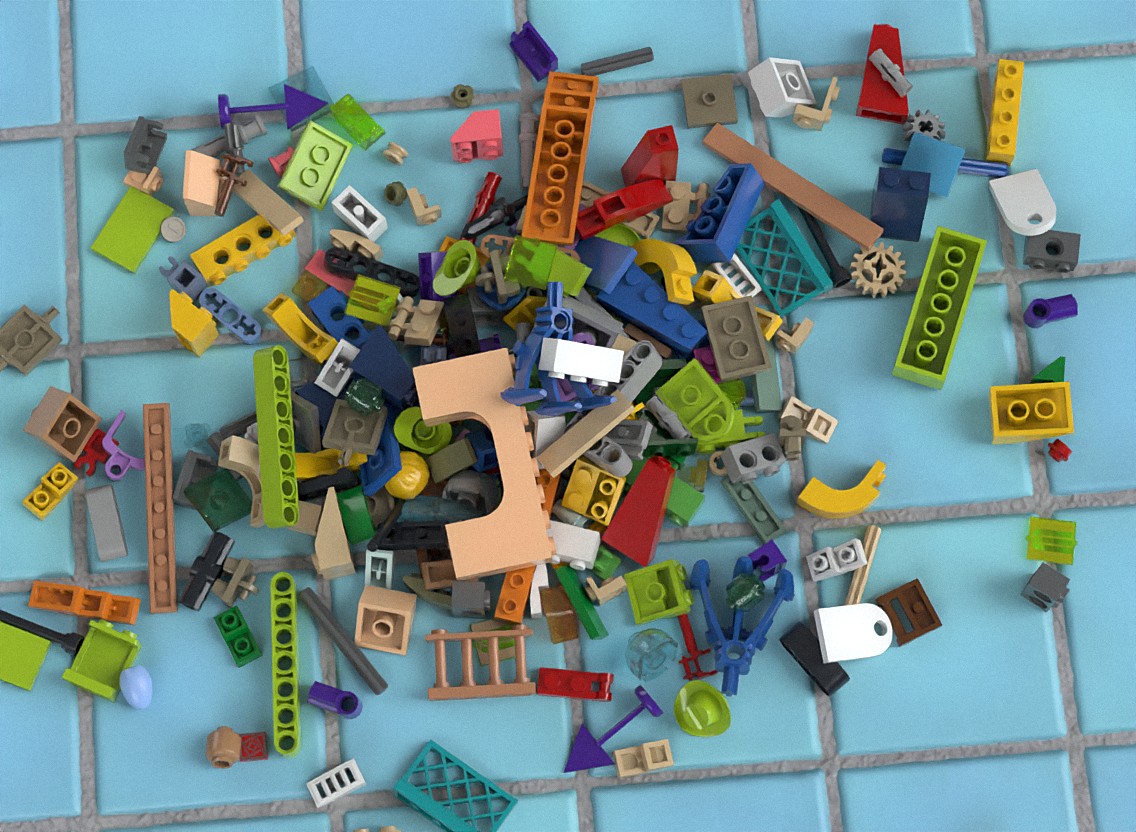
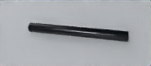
M400 499L367 544V549L370 552H375L412 499Z

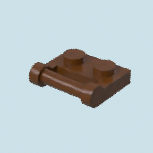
M918 578L875 599L877 606L881 607L887 614L892 629L898 638L896 642L899 647L905 646L942 627V623ZM895 599L898 600L913 628V631L906 633L891 604V601Z

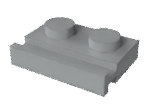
M622 420L605 436L620 445L631 460H643V449L646 450L653 425L649 421Z

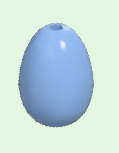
M142 665L122 670L119 683L126 701L137 710L147 708L150 705L153 694L152 679L149 672Z

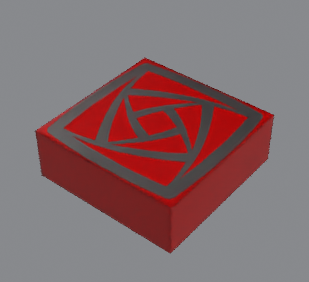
M266 732L239 734L241 737V762L268 760Z

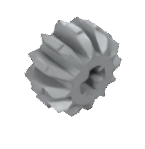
M929 109L925 115L918 110L915 116L909 115L907 118L908 123L903 125V131L906 132L903 136L904 141L911 142L912 136L916 131L938 140L944 139L946 132L943 130L945 122L938 121L940 118L939 114L933 117L930 116L931 111Z

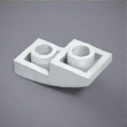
M856 538L835 548L826 547L806 556L813 581L838 576L867 565L861 540Z

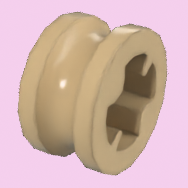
M389 142V148L382 152L383 155L392 163L402 165V158L408 156L407 151L400 145Z
M724 451L715 452L709 461L710 471L720 477L726 476L728 474L724 466L722 470L717 469V464L714 463V460L719 461L720 455Z

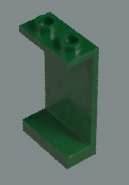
M686 359L662 360L660 369L635 398L636 405L641 402L644 404V407L637 411L638 420L649 421L653 425L646 450L643 449V457L671 455L687 457L695 454L698 438L690 436L687 439H674L666 429L660 427L659 421L646 408L647 402L652 397L657 396L655 392L687 365Z

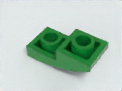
M360 485L337 494L350 543L354 545L372 538L376 531L373 516L369 512L366 495L363 494L362 486Z
M237 605L213 617L238 668L263 656Z

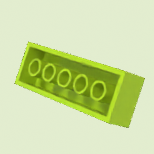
M937 226L891 375L938 390L942 389L987 240Z

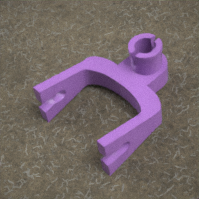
M122 410L102 441L104 450L111 455L106 463L105 473L109 479L115 482L120 481L130 467L138 471H145V459H138L126 454L112 441V437L125 419L126 413ZM118 467L121 471L119 474L116 475L111 473L112 469Z

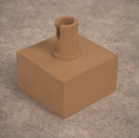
M50 386L39 405L33 409L31 418L23 431L57 456L75 463L102 418L70 393Z

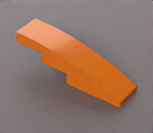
M34 581L28 606L82 618L102 619L107 622L135 626L141 600L136 597L113 595L105 591L84 589L80 586Z

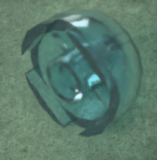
M648 628L636 632L628 640L625 652L627 667L640 681L643 679L645 682L656 679L668 669L663 665L668 662L669 658L672 661L676 658L679 650L678 643L661 629Z

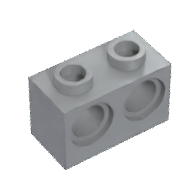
M775 433L731 445L720 455L732 484L740 481L743 484H747L763 474L765 477L773 476L780 471L779 468L786 462ZM762 454L766 455V456L768 457L769 461L766 460V459L762 456ZM740 461L744 462L746 467L742 466Z

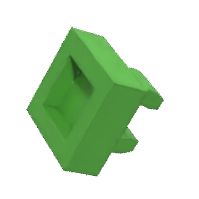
M601 545L598 549L593 569H587L605 581L615 573L622 564V560Z

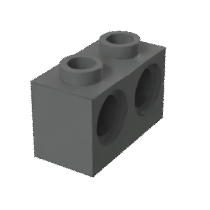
M1042 562L1020 595L1048 612L1052 606L1057 608L1063 602L1070 591L1066 587L1070 579Z

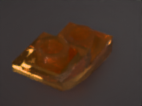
M562 584L539 590L551 643L557 644L579 638L569 597Z

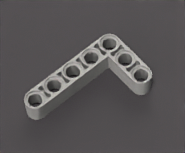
M647 340L637 342L622 360L619 383L609 382L608 387H599L593 395L610 396L618 389L631 403L662 365V358L652 343ZM593 409L585 410L581 413L578 412L566 426L564 434ZM605 435L582 454L615 477L626 476L632 469V460L622 447Z

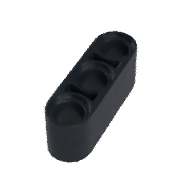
M798 622L779 638L786 651L828 697H831L850 681L849 675L838 662L823 663L820 643L803 623Z

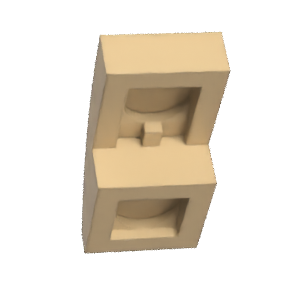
M793 396L787 398L777 420L781 421L785 416H796L801 421L802 428H806L807 436L825 444L828 443L838 423L837 419L819 408L813 409Z
M668 739L643 743L640 746L612 752L618 779L674 765Z

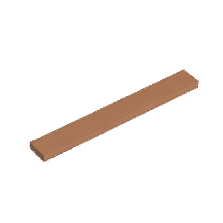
M716 123L703 139L702 145L732 164L752 163L764 180V185L865 250L869 251L882 235L884 230L882 227L721 124Z
M170 403L143 404L150 613L178 612L174 501L172 499L173 467Z

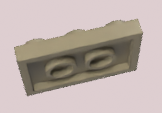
M752 295L701 307L720 382L771 371L772 366Z

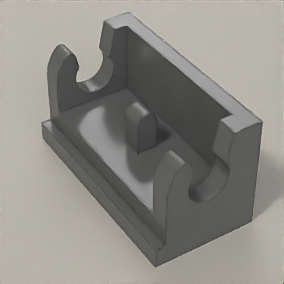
M142 116L138 117L124 150L126 170L145 174L151 173L154 166L157 165L167 140V133L153 129L162 130L164 126L162 123L144 119Z
M188 450L172 497L176 505L204 512L218 469V461L213 460L214 458Z

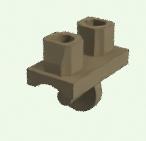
M498 250L491 251L490 265L492 272H489L488 266L481 267L482 274L475 278L476 285L484 286L485 292L490 293L493 291L492 285L495 284L499 304L507 303V297L520 293L517 277L503 278V273L515 271L513 255L499 256Z
M789 415L780 421L777 440L786 461H797L806 438V428H802L799 418Z
M232 557L227 558L223 571L233 575L230 583L228 584L217 579L211 589L212 593L219 597L224 605L232 608L239 593L238 598L244 601L249 593L257 595L259 589L253 586L257 577L252 574L249 575L253 567L250 564V560L244 557L241 560Z

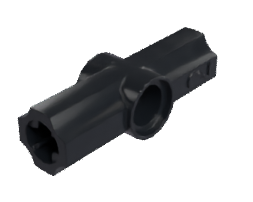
M213 532L202 555L195 559L190 569V578L178 599L179 603L192 610L200 611L215 581L222 576L223 565L235 543L232 538L221 532Z

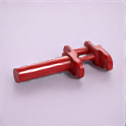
M682 614L677 616L687 651L691 656L688 658L683 656L682 660L678 661L679 664H683L686 675L683 679L692 681L693 677H697L700 680L718 674L716 670L704 673L701 671L698 657L711 653V649L698 651L688 615ZM694 661L697 672L691 673L688 662Z

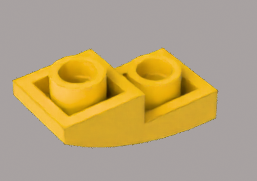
M58 462L41 478V484L23 500V505L43 521L74 487L78 477Z

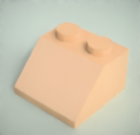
M186 150L183 200L190 216H217L214 212L222 191V185L227 177H221L216 172L218 168L221 169L222 167L221 161L192 150Z
M365 585L358 604L354 643L358 647L406 655L415 617L417 594Z

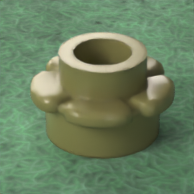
M459 84L454 87V91L450 94L451 101L459 108H467L475 100L474 90L469 85Z
M392 182L386 186L384 191L386 201L395 206L403 204V201L407 198V189L402 182Z

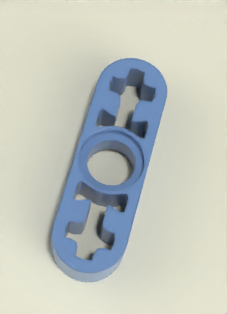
M208 288L202 291L199 296L200 305L213 315L212 318L246 344H255L261 339L262 329L254 318L217 289ZM216 296V302L221 306L220 310L212 303L207 306L206 299ZM234 310L238 313V317L234 322H226L224 320V314L227 311ZM242 321L247 328L252 329L254 327L255 335L249 334L246 336L244 328L240 326Z

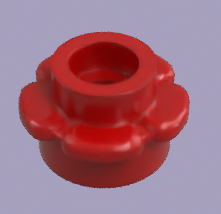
M1055 439L1053 443H1048L1050 448L1048 454L1055 461L1060 462L1063 460L1066 462L1068 460V456L1072 451L1065 443L1059 439Z

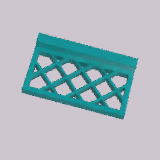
M778 199L770 204L771 207L748 221L744 231L753 233L751 246L738 243L737 250L780 318H783L823 292L826 294L834 289V286ZM770 215L774 221L773 231L758 230L760 221ZM777 227L781 234L776 233ZM757 234L771 237L768 249L754 247ZM775 238L786 240L788 243L786 253L772 250ZM790 248L792 249L795 255L789 254ZM744 249L749 250L748 256H747L746 252L744 251ZM753 251L767 254L764 267L754 265L751 262ZM770 255L784 257L781 270L768 268ZM788 258L799 260L801 263L799 274L785 271ZM757 270L762 271V276H760ZM804 270L806 271L808 276L803 275ZM766 272L780 274L777 287L765 284ZM784 275L798 278L795 291L781 289ZM801 279L812 281L817 288L809 294L798 292ZM770 291L776 292L775 298ZM779 293L794 295L792 304L782 310L777 303Z
M431 739L401 780L399 779L394 785L392 792L393 796L444 832H480L476 828L475 820L487 818L491 819L492 829L489 832H497L518 803L516 798ZM431 749L441 755L442 764L427 766L426 756ZM423 761V767L418 768V766ZM447 768H460L463 770L464 779L449 782ZM443 769L445 782L430 785L428 771ZM424 772L425 786L415 787L408 782L412 774ZM480 782L485 786L486 795L471 797L469 784ZM465 784L467 798L452 800L450 786ZM446 787L449 801H435L432 798L431 789ZM501 797L510 803L505 811L493 812L491 799ZM487 800L489 813L474 816L472 802ZM468 803L470 816L458 817L454 814L453 805ZM500 816V818L495 823L494 817Z

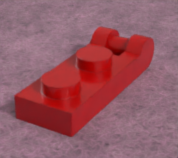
M540 667L537 695L611 702L610 684L613 683L614 674ZM592 682L600 683L599 691H591Z

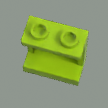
M99 619L98 623L90 620L88 624L90 630L71 668L65 669L62 678L72 685L114 703L121 690L119 683L122 670L132 668L142 644L136 640L138 636L128 630L123 629L122 633L113 630L114 625L105 620Z

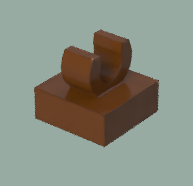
M416 549L420 574L422 575L421 564L432 562L433 557L440 556V549H433L429 553L427 549Z

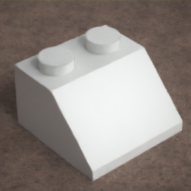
M769 57L748 72L752 88L756 92L760 102V109L765 117L782 118L794 114L797 104L810 108L817 105L800 61Z

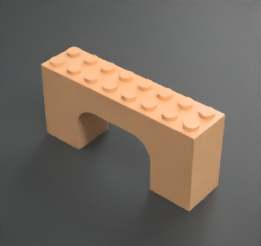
M507 348L412 368L422 417L426 427L463 419L478 420L490 429L496 448L504 486L503 499L500 505L487 516L445 525L458 581H467L553 562L552 555H557L553 536H547L546 529H551L548 510L542 511L541 503H545L542 484L536 485L535 477H540L537 459H531L530 451H534L531 431L525 433L524 426L529 425L525 406L509 404L500 395V392H504L507 388H514L515 383L513 375L516 374V361L514 354H508Z

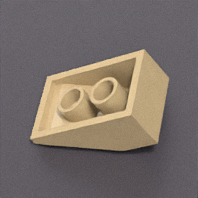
M334 487L328 488L314 544L316 553H312L314 567L318 575L323 574L325 581L356 574L346 528Z

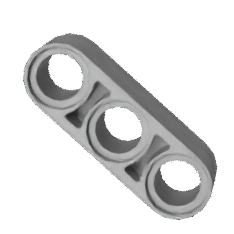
M112 484L85 490L101 562L128 556L127 544Z

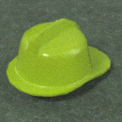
M460 240L449 248L433 280L435 293L447 296L456 292L459 288L474 282L480 273L481 263L476 255V248L473 243L467 240Z
M416 406L401 412L394 425V434L401 444L426 454H435L446 448L452 436L449 423L426 427L421 407Z

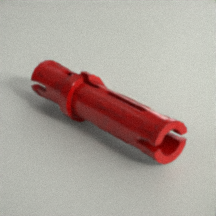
M487 172L480 191L476 193L475 205L466 224L486 214L490 206L494 204L496 200L494 196L502 180L500 175L494 172ZM460 237L459 240H467L475 245L477 237L474 239Z

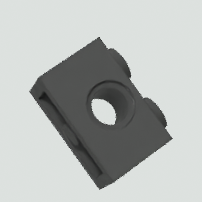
M1048 230L1039 235H1026L1023 265H1029L1032 269L1053 268L1060 273L1074 271L1078 264L1081 234ZM1046 248L1054 249L1057 255H1049L1046 252Z
M452 582L451 609L454 618H486V611H491L490 590H486L485 582Z

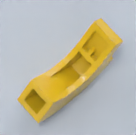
M644 239L630 246L638 253L633 262L645 273L653 274L662 269L668 301L684 305L694 302L690 277L696 275L697 271L691 256L684 248L677 244L657 239Z
M708 270L703 272L692 288L693 293L704 306L742 298L731 287L725 277ZM755 306L763 338L769 342L783 321L779 315Z
M282 293L278 294L262 309L274 325L303 354L316 364L328 360L338 345L335 338L315 326L292 299Z
M330 448L315 454L311 452L295 453L297 481L308 482L314 480V477L318 475H333L341 467H347L355 473L360 470V465L368 461L367 454L352 453L349 465L345 466L338 463L341 450Z
M877 460L862 482L848 490L832 489L813 477L799 495L797 504L808 512L823 518L844 519L855 516L868 509L877 500L880 491L873 486L878 488L887 476L883 473L886 464Z

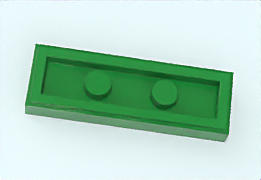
M562 566L555 570L590 639L602 640L609 634L585 592L574 568Z

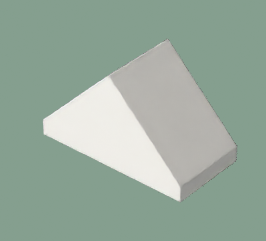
M342 338L314 383L337 397L351 378L349 365L360 349Z

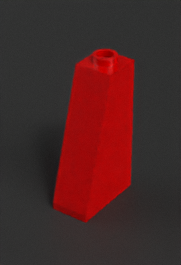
M874 24L856 116L904 125L909 113L907 94L900 97L888 81L883 80L882 73L869 60V57L876 50L882 49L891 62L900 67V72L904 76L899 29L893 28L889 24Z
M672 125L646 131L621 168L625 187L656 179H661L664 185L666 181H676L679 148Z
M653 456L647 460L601 538L644 567L648 566L654 559L676 469L671 467V462L661 456Z

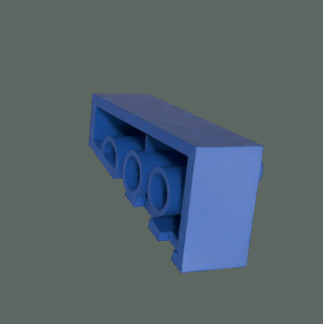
M752 163L730 164L713 188L714 195L705 200L700 206L702 210L696 220H691L686 226L688 231L683 239L679 237L674 243L684 248L694 263H730L765 184Z
M634 262L631 263L609 295L601 292L596 297V301L604 309L615 314L619 319L638 327V329L646 334L654 336L661 343L686 357H689L693 350L697 349L706 340L708 331L678 303L668 301L667 293Z

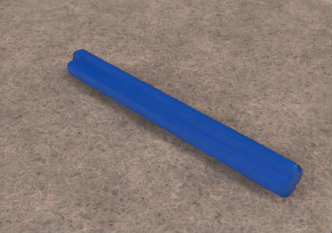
M884 148L882 162L902 165L907 151ZM963 158L958 173L1002 178L1007 175V164Z

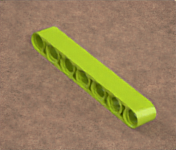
M278 345L257 350L253 355L263 517L266 526L270 529L294 526L299 520L289 360L285 348Z
M280 572L273 576L270 584L274 746L281 756L292 758L301 749L297 585L290 574ZM280 582H290V588L284 592L278 591L277 587ZM282 607L291 608L290 615L285 618H280L278 611ZM283 633L292 634V638L287 644H280L278 642L280 635ZM282 660H292L290 669L285 671L279 669V664ZM285 685L293 687V692L288 697L280 696V689ZM290 711L294 714L293 720L290 723H281L280 717L284 712ZM286 738L294 739V746L290 750H282V741Z

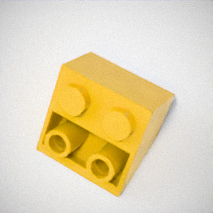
M172 289L169 292L172 329L179 342L200 358L219 336L215 327L217 324L212 319L213 315L202 306L198 309L192 304V298L181 291L179 294Z
M581 455L576 460L561 505L609 526L626 477H615Z

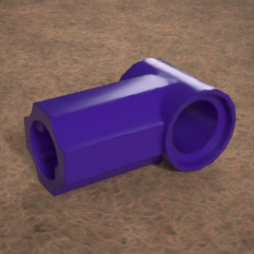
M1072 294L1046 300L1037 298L1024 311L1023 320L1027 326L1039 328L1046 323L1076 317L1078 315V305ZM1032 310L1040 311L1042 317L1035 316Z
M315 681L308 693V704L337 713L346 719H354L362 712L361 700L350 691H343ZM348 699H353L355 701L353 709L343 711V703Z

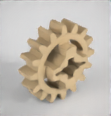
M881 242L879 247L873 245L869 251L861 247L860 254H854L853 260L855 262H852L850 265V269L854 271L851 273V277L854 280L857 279L855 288L861 286L864 288L862 294L865 295L868 291H871L872 298H875L877 293H881L884 298L887 295V290L894 294L897 289L896 286L901 287L903 283L901 278L906 275V271L902 268H904L906 262L903 260L899 261L900 252L892 253V245L885 249L884 243ZM871 256H875V257L872 258L871 260H866L867 258H869V257H871ZM879 262V268L881 273H879V276L877 278V272L875 267ZM885 280H890L885 284H881Z

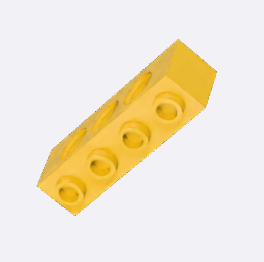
M999 59L994 73L985 161L1006 163L1007 166H1011L1014 159L1024 62Z
M258 214L190 254V257L199 273L203 275L207 286H217L234 272L244 271L256 259L266 258L273 249L288 245L296 237L293 229L283 236ZM265 231L273 232L268 238L260 237ZM242 244L251 245L246 251L238 250ZM220 257H228L226 263H216Z

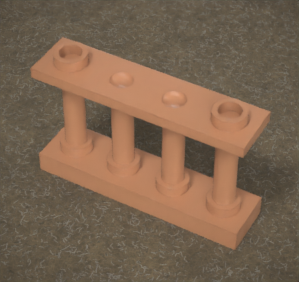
M513 625L511 630L447 633V629L431 630V634L425 635L427 643H434L436 683H434V688H428V700L445 701L536 696L535 682L530 683V678H527L525 638L533 637V630L527 629V625ZM514 638L516 679H514L513 684H503V680H500L498 639ZM473 640H488L490 680L487 681V685L476 686V681L473 680ZM461 641L463 682H460L459 687H450V683H447L445 642Z

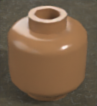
M221 726L208 734L205 757L211 762L212 766L225 769L232 767L233 764L239 761L241 737L238 733L234 732L230 727Z

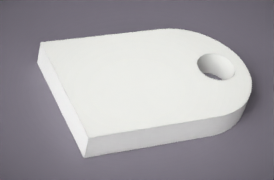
M1038 169L989 181L990 192L1005 223L1011 230L1018 234L1033 236L1045 233L1052 228L1056 221V205ZM1031 220H1038V221H1040L1041 223H1039V224H1031V223H1029V221H1031Z
M864 603L821 608L813 611L823 663L874 657L886 651L891 643L893 634L891 622L887 614L876 605ZM875 622L882 628L881 636L877 635L874 631Z

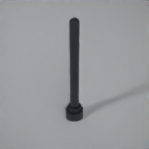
M798 207L831 270L829 278L833 282L834 288L846 285L852 280L848 269H844L843 266L839 265L815 217Z
M0 610V621L61 644V648H64L66 653L77 656L84 642V636L73 632L65 635Z

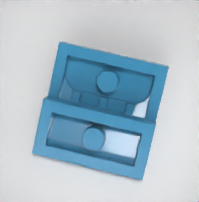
M916 131L912 136L900 169L931 173L929 192L948 197L966 149Z

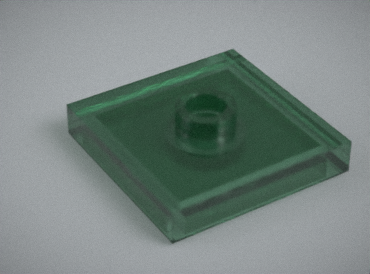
M227 468L186 487L184 490V494L213 533L251 514L252 500Z

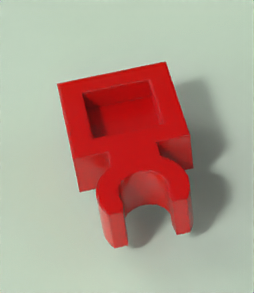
M99 428L94 431L83 448V451L87 453L86 456L78 458L75 462V467L78 470L84 464L90 465L86 471L89 477L93 476L96 472L98 461L105 465L111 457L102 446L106 433ZM112 438L113 443L118 447L120 445L119 442Z

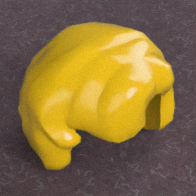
M400 451L402 469L385 484V487L394 497L405 500L414 499L428 483L430 476L428 465L416 452Z

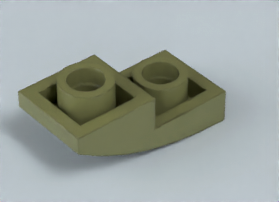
M464 438L425 459L435 484L478 462L468 438Z
M411 573V576H403L404 586L413 594H417L418 598L435 607L452 612V596H449L450 592L441 589H434V592L430 590L425 591L421 574Z

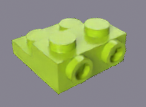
M670 559L624 574L636 625L641 626L663 618L670 619L692 612L690 605L694 604L692 592L689 589L686 590L684 580L688 577L687 571L683 564H679V561Z

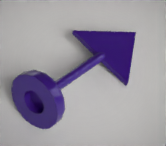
M284 84L285 103L231 108L228 95L218 94L221 129H224L226 123L232 122L231 114L286 109L287 130L326 106L328 102Z
M641 684L634 690V694L641 704L597 741L587 728L581 724L564 773L616 765L601 745L645 708L653 717H659L664 713Z

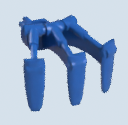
M548 282L547 307L536 308V327L533 328V332L527 337L525 343L518 341L513 347V352L517 354L514 388L509 387L504 392H500L501 398L504 401L515 406L545 398L546 402H541L539 408L535 409L537 414L556 417L559 414L572 411L581 413L585 410L607 406L617 401L615 396H594L586 383L571 381V375L565 374L564 379L567 378L579 399L574 402H561L557 378L548 377L549 371L538 370L543 337L573 342V309L562 308V282ZM534 363H536L539 381L542 382L543 389L529 388V380Z
M744 556L737 559L733 571L732 581L734 585H739L732 627L728 626V629L719 626L708 594L707 587L711 583L708 561L702 559L694 564L689 582L690 589L694 591L699 589L705 609L704 616L709 630L705 632V637L708 644L714 643L715 670L723 673L721 693L726 694V696L737 695L739 675H747L749 673L755 648L760 651L764 649L768 641L764 637L771 627L773 617L782 601H793L795 596L793 575L786 569L780 570L773 589L776 595L756 629L750 632L746 631L743 628L745 586L753 584L754 570L752 560ZM736 653L740 657L738 659H730L727 655Z

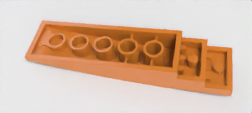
M549 71L544 103L541 110L521 240L573 246L599 77Z

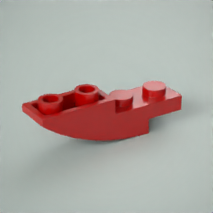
M661 179L634 184L594 200L592 206L578 212L576 230L583 241L625 220L629 223L673 202V198Z

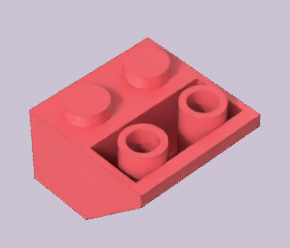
M499 109L475 111L467 118L450 138L453 161L469 163L473 159L495 160L503 156Z

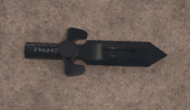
M528 194L511 204H508L504 197L499 198L494 203V206L498 207L501 205L503 208L501 210L495 208L466 224L460 237L474 239L503 223L505 217H509V220L504 223L505 226L513 225L517 221L514 213L527 205Z

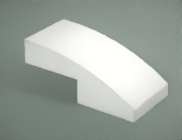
M546 564L537 565L533 575L530 593L532 619L542 617L539 592L549 590Z

